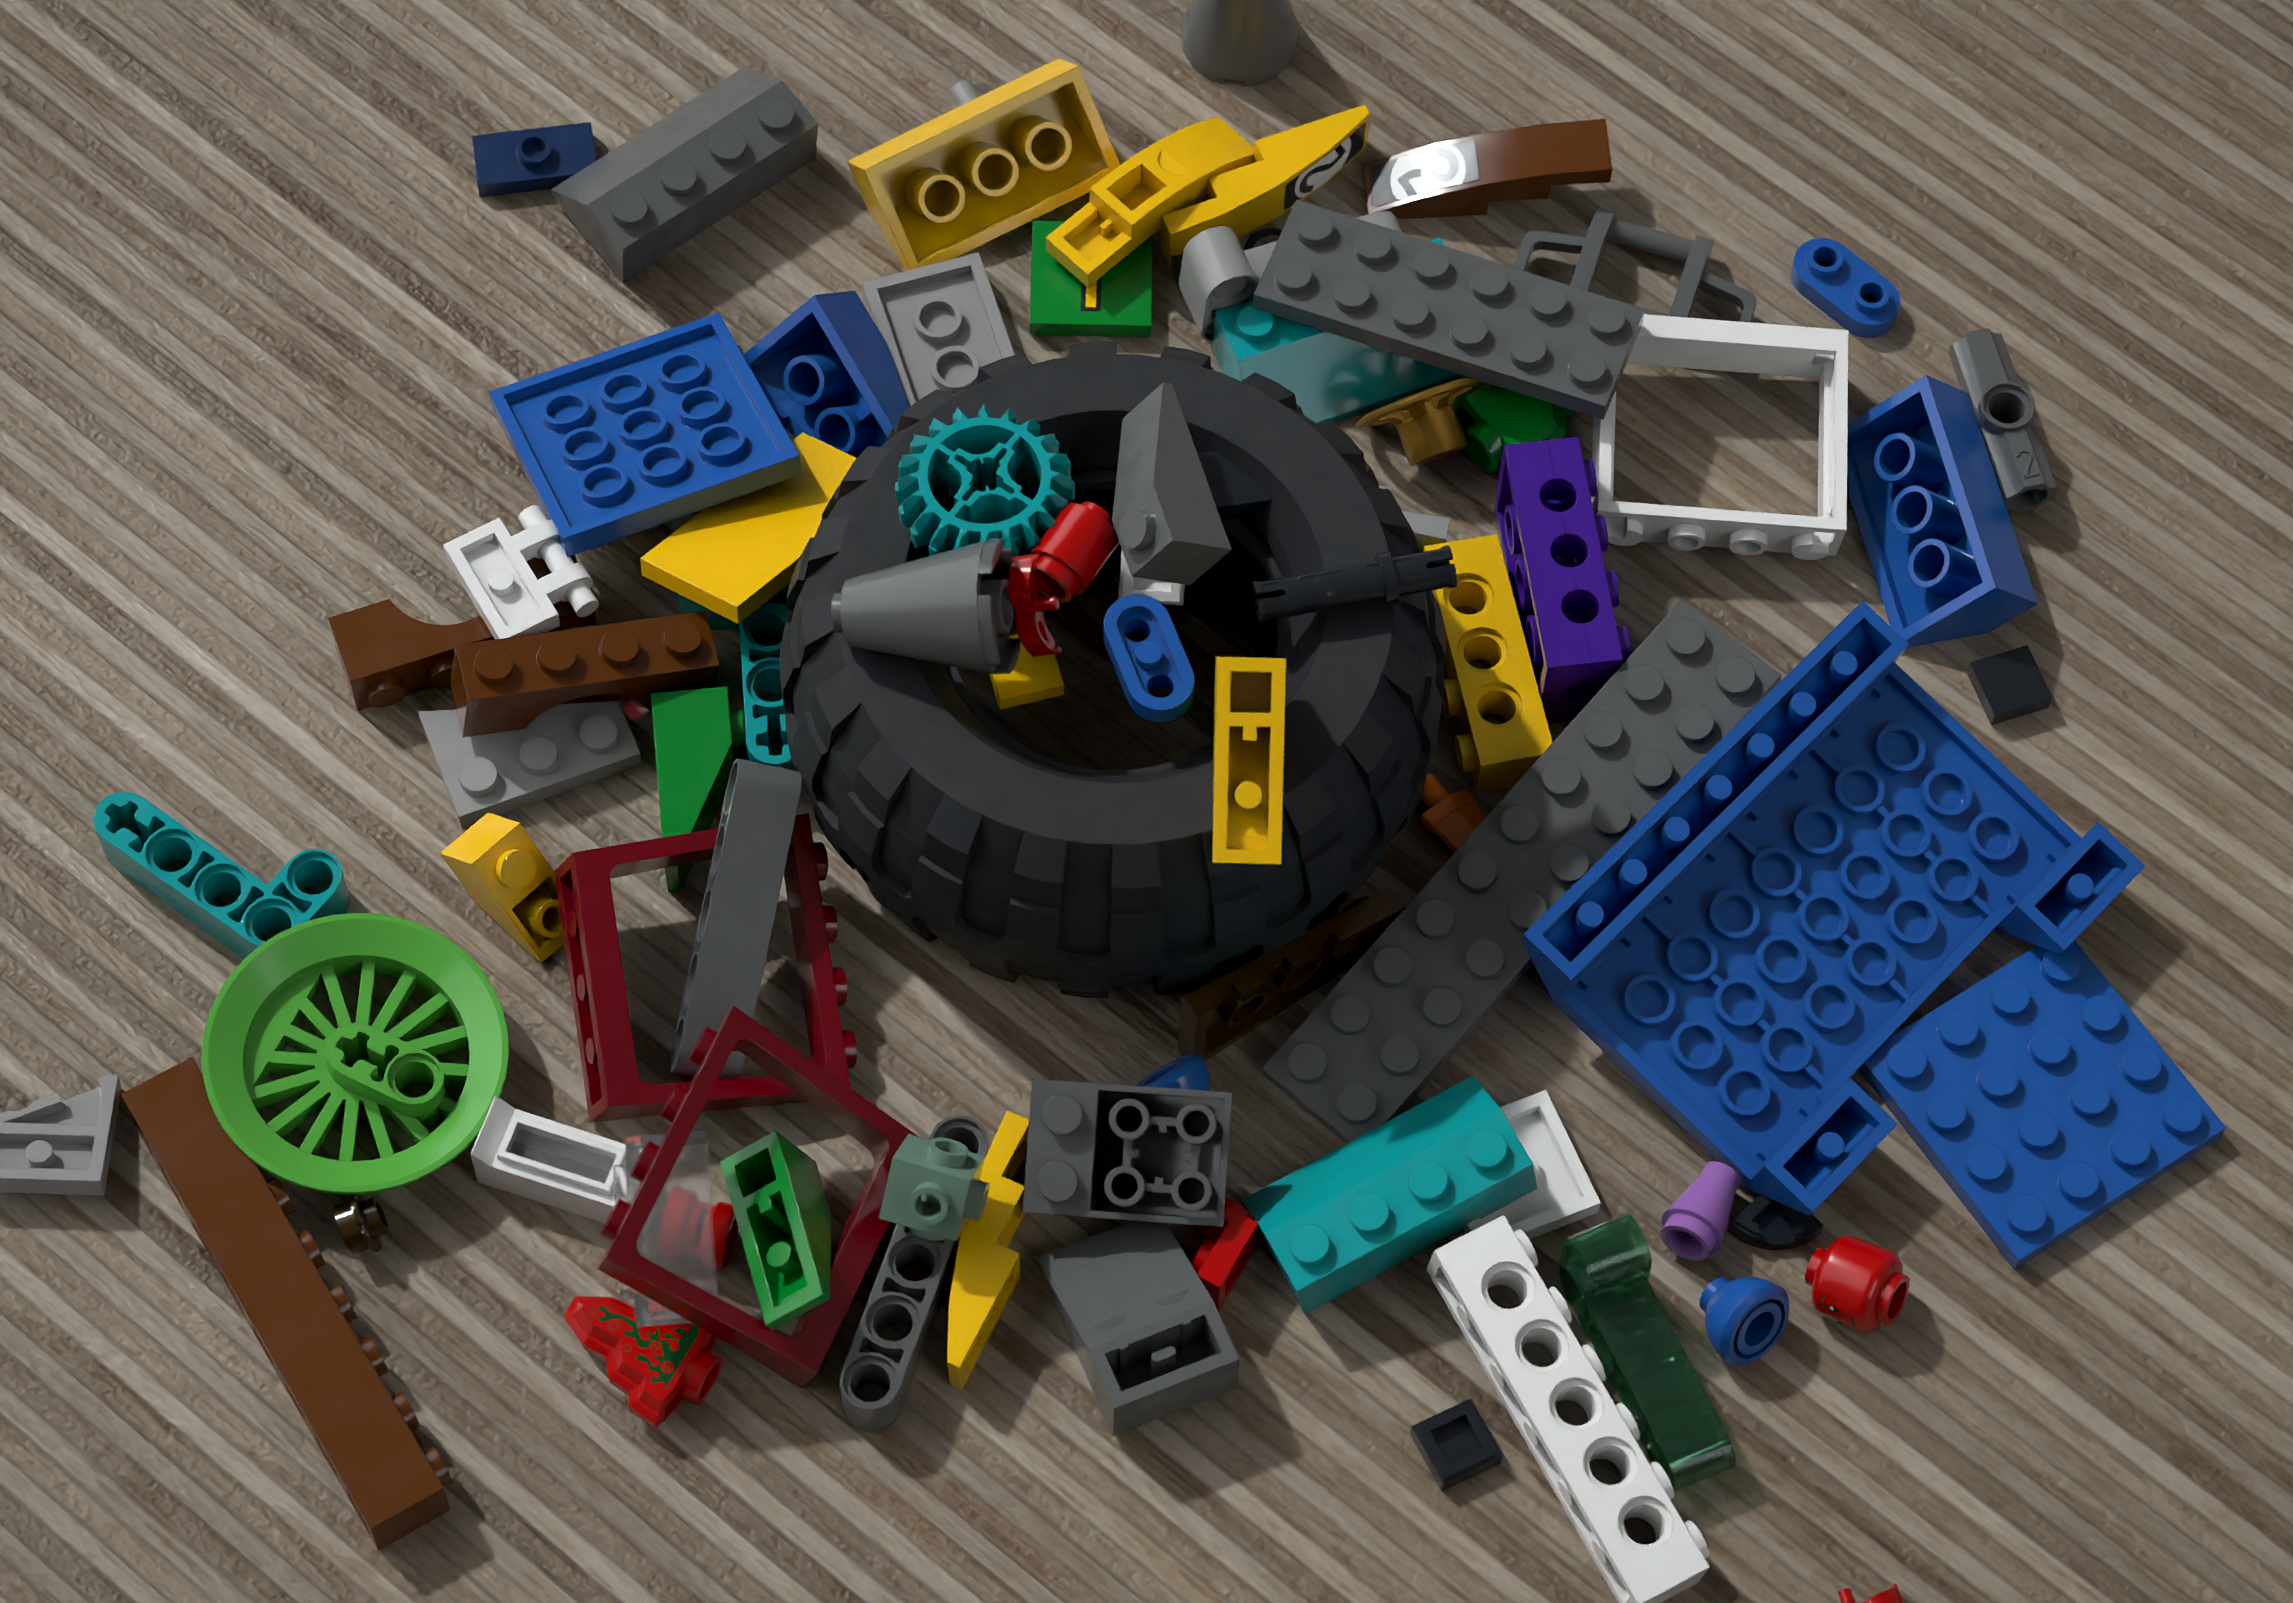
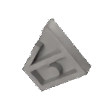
M107 1074L97 1078L99 1088L61 1101L57 1092L33 1101L22 1110H7L0 1113V1193L104 1196L122 1091L119 1075Z

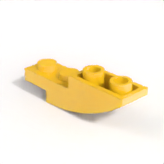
M1219 116L1197 122L1160 139L1122 163L1090 187L1089 203L1046 237V251L1085 286H1091L1161 228L1162 215L1207 201L1208 178L1252 164L1254 146Z

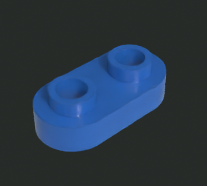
M1816 238L1805 242L1798 248L1791 269V281L1795 289L1802 296L1853 335L1863 338H1874L1884 335L1893 327L1900 307V296L1896 287L1888 279L1835 240ZM1816 261L1827 262L1832 266L1822 267ZM1872 296L1878 302L1868 303L1864 301L1861 297Z
M1134 594L1118 599L1108 608L1105 614L1103 639L1128 703L1136 714L1152 722L1175 720L1182 716L1192 704L1194 673L1170 615L1159 601L1146 595ZM1139 631L1146 634L1148 638L1142 642H1133L1127 639L1126 635ZM1156 687H1164L1171 694L1165 698H1157L1152 696L1149 691Z

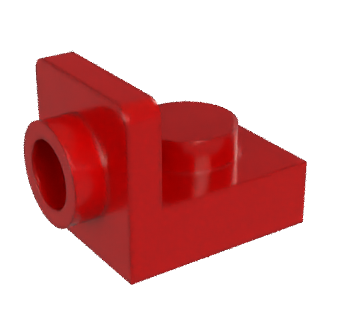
M1226 1198L1223 1227L1193 1225L1194 1230L1208 1238L1200 1247L1192 1266L1213 1299L1218 1312L1257 1249L1259 1225L1258 1222L1252 1220L1251 1214L1243 1206Z

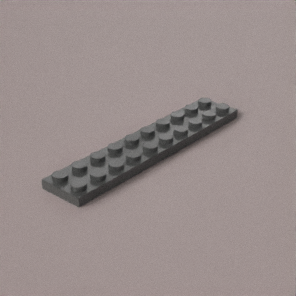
M1681 598L1262 1067L1263 1076L1345 1143L1399 1116L1533 964L1521 940L1523 934L1781 681V674Z

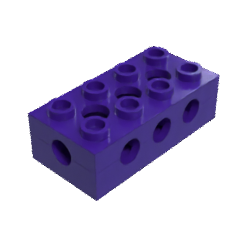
M1579 437L1504 445L1494 501L1504 562L1547 723L1572 721L1631 655L1627 628L1625 625L1616 626L1613 611L1614 607L1619 606V586L1616 572L1614 569L1605 570L1602 552H1607L1608 533L1605 517L1603 514L1594 515L1591 497H1596L1597 494L1595 466L1592 459L1583 460Z

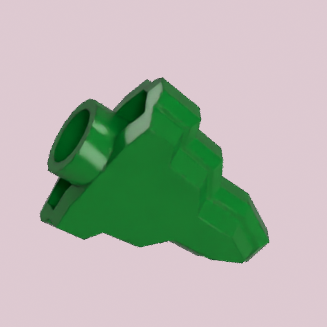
M1484 385L1474 387L1466 393L1457 396L1453 404L1462 425L1466 429L1463 433L1468 446L1464 447V450L1474 464L1487 473H1493L1500 468L1504 445L1566 438V420L1576 412L1495 385L1491 387Z

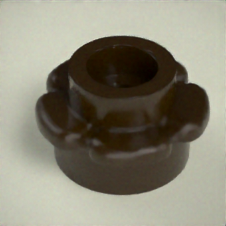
M350 1195L351 1199L334 1205V1215L338 1228L352 1254L355 1255L367 1249L375 1252L381 1250L382 1242L380 1237L390 1233L385 1213L375 1196L363 1200L362 1195Z

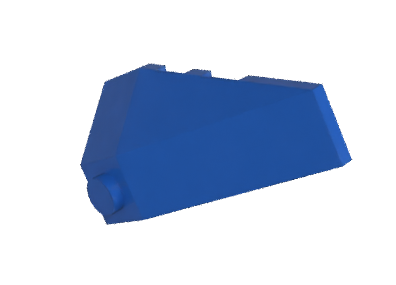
M856 291L813 295L743 354L783 427L795 437L802 432L856 458L868 446L881 447L886 442L892 428L899 423L900 415L910 407L887 343Z

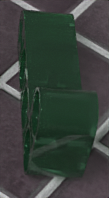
M1625 1213L1566 1238L1558 1264V1272L1566 1297L1593 1350L1601 1361L1610 1383L1620 1402L1628 1408L1638 1426L1639 1439L1651 1462L1656 1461L1664 1469L1675 1493L1735 1467L1736 1457L1730 1437L1648 1282L1652 1268V1258L1645 1236L1632 1215Z

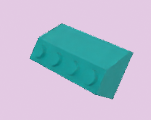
M1441 237L1429 240L1430 242L1445 246ZM1253 299L1215 312L1213 353L1223 374L1242 381L1255 372L1279 383L1296 395V404L1302 408L1304 416L1316 424L1331 421L1335 423L1391 404L1427 389L1467 377L1254 309Z
M1471 1076L1241 1201L1245 1209L1251 1214L1252 1220L1259 1223L1258 1232L1303 1313L1306 1314L1466 1228L1468 1223L1479 1218L1481 1220L1538 1188L1534 1165L1503 1111L1475 1077Z

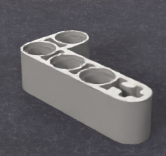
M1379 211L1357 217V219L1404 233L1392 212ZM1219 226L1200 232L1186 244L1183 251L1179 289L1204 340L1213 342L1216 311L1253 299L1254 292L1277 241L1243 251L1234 230L1230 227Z

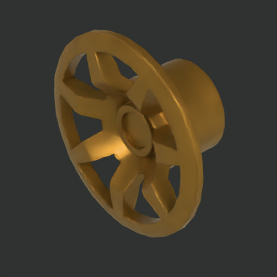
M1466 377L1427 389L1366 414L1356 423L1358 429L1387 423L1395 425L1410 467L1440 458L1468 446L1453 404L1457 396L1481 385L1483 381Z

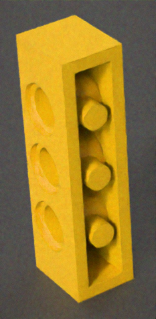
M1493 534L1424 546L1423 552L1441 549L1442 546L1449 545L1453 554V560H1450V564L1455 563L1457 587L1453 589L1443 588L1433 590L1432 592L1440 607L1445 629L1444 673L1446 680H1444L1442 705L1447 718L1456 716L1460 735L1454 737V747L1459 770L1461 773L1470 772L1476 794L1513 788L1553 742L1498 535ZM1469 606L1476 609L1478 613L1462 614L1454 608ZM1484 660L1493 667L1478 669L1471 666L1468 662ZM1496 714L1504 717L1508 722L1492 724L1485 721L1482 716Z

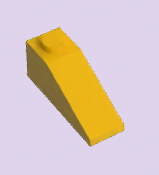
M1216 657L1213 863L1281 864L1285 658Z

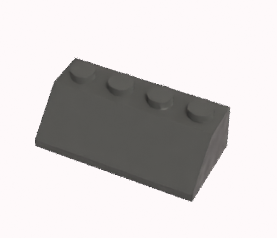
M743 67L551 189V196L623 283L816 158L818 123L782 80Z

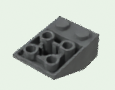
M1032 1079L1023 1213L1223 1227L1233 1093Z
M1132 1220L1036 1258L1039 1270L1113 1436L1237 1388L1240 1358L1213 1299L1166 1223Z

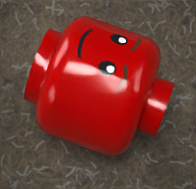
M1852 1235L1839 1237L1828 1249L1818 1248L1812 1255L1805 1273V1283L1812 1286V1305L1816 1312L1825 1318L1863 1333L1875 1331L1882 1324L1891 1325L1901 1313L1910 1287V1279L1907 1275L1903 1274V1264L1896 1253Z

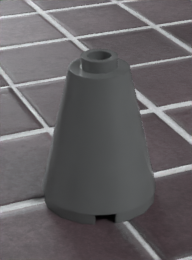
M1191 0L1181 24L1182 48L1192 67L1210 81L1223 84L1224 79L1243 81V86H1256L1276 78L1291 63L1298 41V24L1290 0Z
M988 539L847 579L844 582L842 593H835L832 598L831 617L833 628L836 633H843L847 644L852 647L991 674H1010L1016 667L1021 645L1019 638H1009L1012 619L1015 618V608L1011 604L1008 593L1011 559L1015 557L1012 548L1003 549L1006 543L1004 539Z

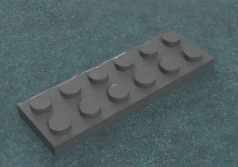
M1297 199L1253 297L1254 309L1602 420L1606 416L1643 324L1645 309Z

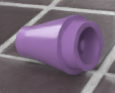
M1708 1162L1701 1174L1664 1212L1661 1218L1663 1225L1661 1239L1669 1250L1687 1260L1703 1261L1708 1258L1710 1253H1714L1721 1248L1734 1196L1741 1183V1179L1734 1169L1721 1162Z

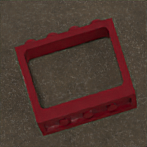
M809 813L796 815L784 870V880L811 1059L851 1088L848 1069L855 1067L857 1044L851 1030H842L838 1007L843 1006L847 999V979L841 967H832L829 943H834L837 937L838 920L834 907L831 904L823 905L819 881L825 880L828 873V855L822 842H813ZM718 828L573 852L554 871L589 1123L660 1115L669 1095L677 1084H647L638 1075L610 879L712 859ZM774 1076L717 1080L702 1111L807 1101ZM679 1082V1084H681V1085H683V1086H685V1087H687V1088L689 1087V1085H690V1083H691V1082Z
M732 1005L724 1016L718 1030L715 1031L706 1026L693 1047L687 1062L697 1066L698 1069L688 1088L677 1083L669 1095L658 1118L670 1124L660 1145L648 1140L638 1156L629 1177L639 1181L640 1184L630 1204L619 1198L605 1221L600 1235L611 1240L597 1269L720 1338L792 1384L803 1388L817 1374L890 1222L879 1219L892 1159L908 1134L917 1135ZM732 1051H739L749 1057L865 1146L873 1156L872 1170L831 1252L830 1299L803 1313L792 1335H787L777 1329L771 1330L763 1321L644 1258L637 1250L638 1237Z

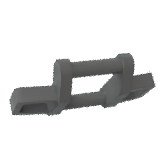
M1599 207L1593 217L1586 237L1537 230L1527 232L1523 237L1514 268L1526 271L1531 254L1538 249L1580 254L1570 286L1590 292L1601 256L1609 241L1686 263L1670 314L1643 308L1645 309L1644 314L1690 318L1699 288L1739 306L1742 310L1740 322L1752 323L1757 300L1752 292L1706 272L1714 240L1696 235L1693 241L1616 219V212Z

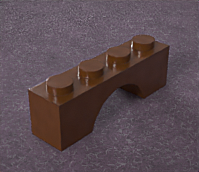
M572 555L571 558L574 563H578L576 556ZM534 557L526 561L537 580L551 573L543 559ZM390 599L328 618L335 647L357 711L371 706L378 708L388 707L398 703L406 695L431 687H451L450 681L455 645L495 640L481 615L458 624H428L409 617L397 608ZM559 601L553 604L559 615L560 626L549 632L597 626L595 611L588 616L578 617L569 602Z
M706 611L455 645L450 683L464 738L526 729L535 718L548 709L573 699L591 695L617 694L630 696L643 702L652 711L651 693L714 688L719 670V662Z

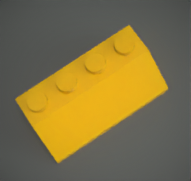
M1059 58L847 161L871 217L905 271L954 259L1089 193L1090 187L1120 166V162L1079 66Z

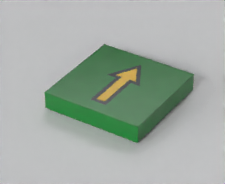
M1032 221L1030 335L1151 337L1153 235L1091 286L1087 287L1046 251V237L1065 221Z

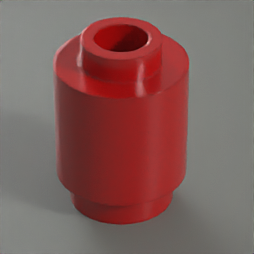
M1083 502L1082 504L1068 503L1055 517L1056 524L1045 531L1040 538V542L1029 554L1040 553V559L1036 561L1035 579L1037 589L1047 597L1057 596L1059 602L1067 603L1074 594L1084 593L1119 544L1112 516L1102 507L1092 502Z

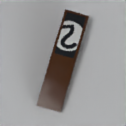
M1606 119L1548 123L1480 133L1418 147L1363 164L1362 172L1367 214L1389 211L1397 219L1487 215L1488 202L1548 199L1550 185L1609 183L1612 175V162Z

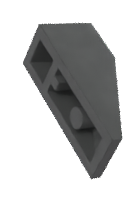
M1163 382L1122 419L1112 522L1132 577L1191 585L1232 549L1173 384Z

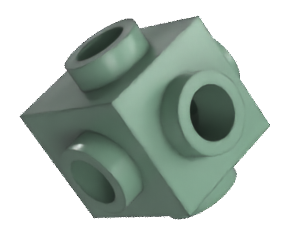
M908 1134L892 1159L879 1219L909 1227L913 1234L927 1240L938 1241L947 1238L956 1241L969 1219L978 1222L982 1216L990 1183L980 1180L985 1156L969 1152L964 1144L948 1138L928 1140Z

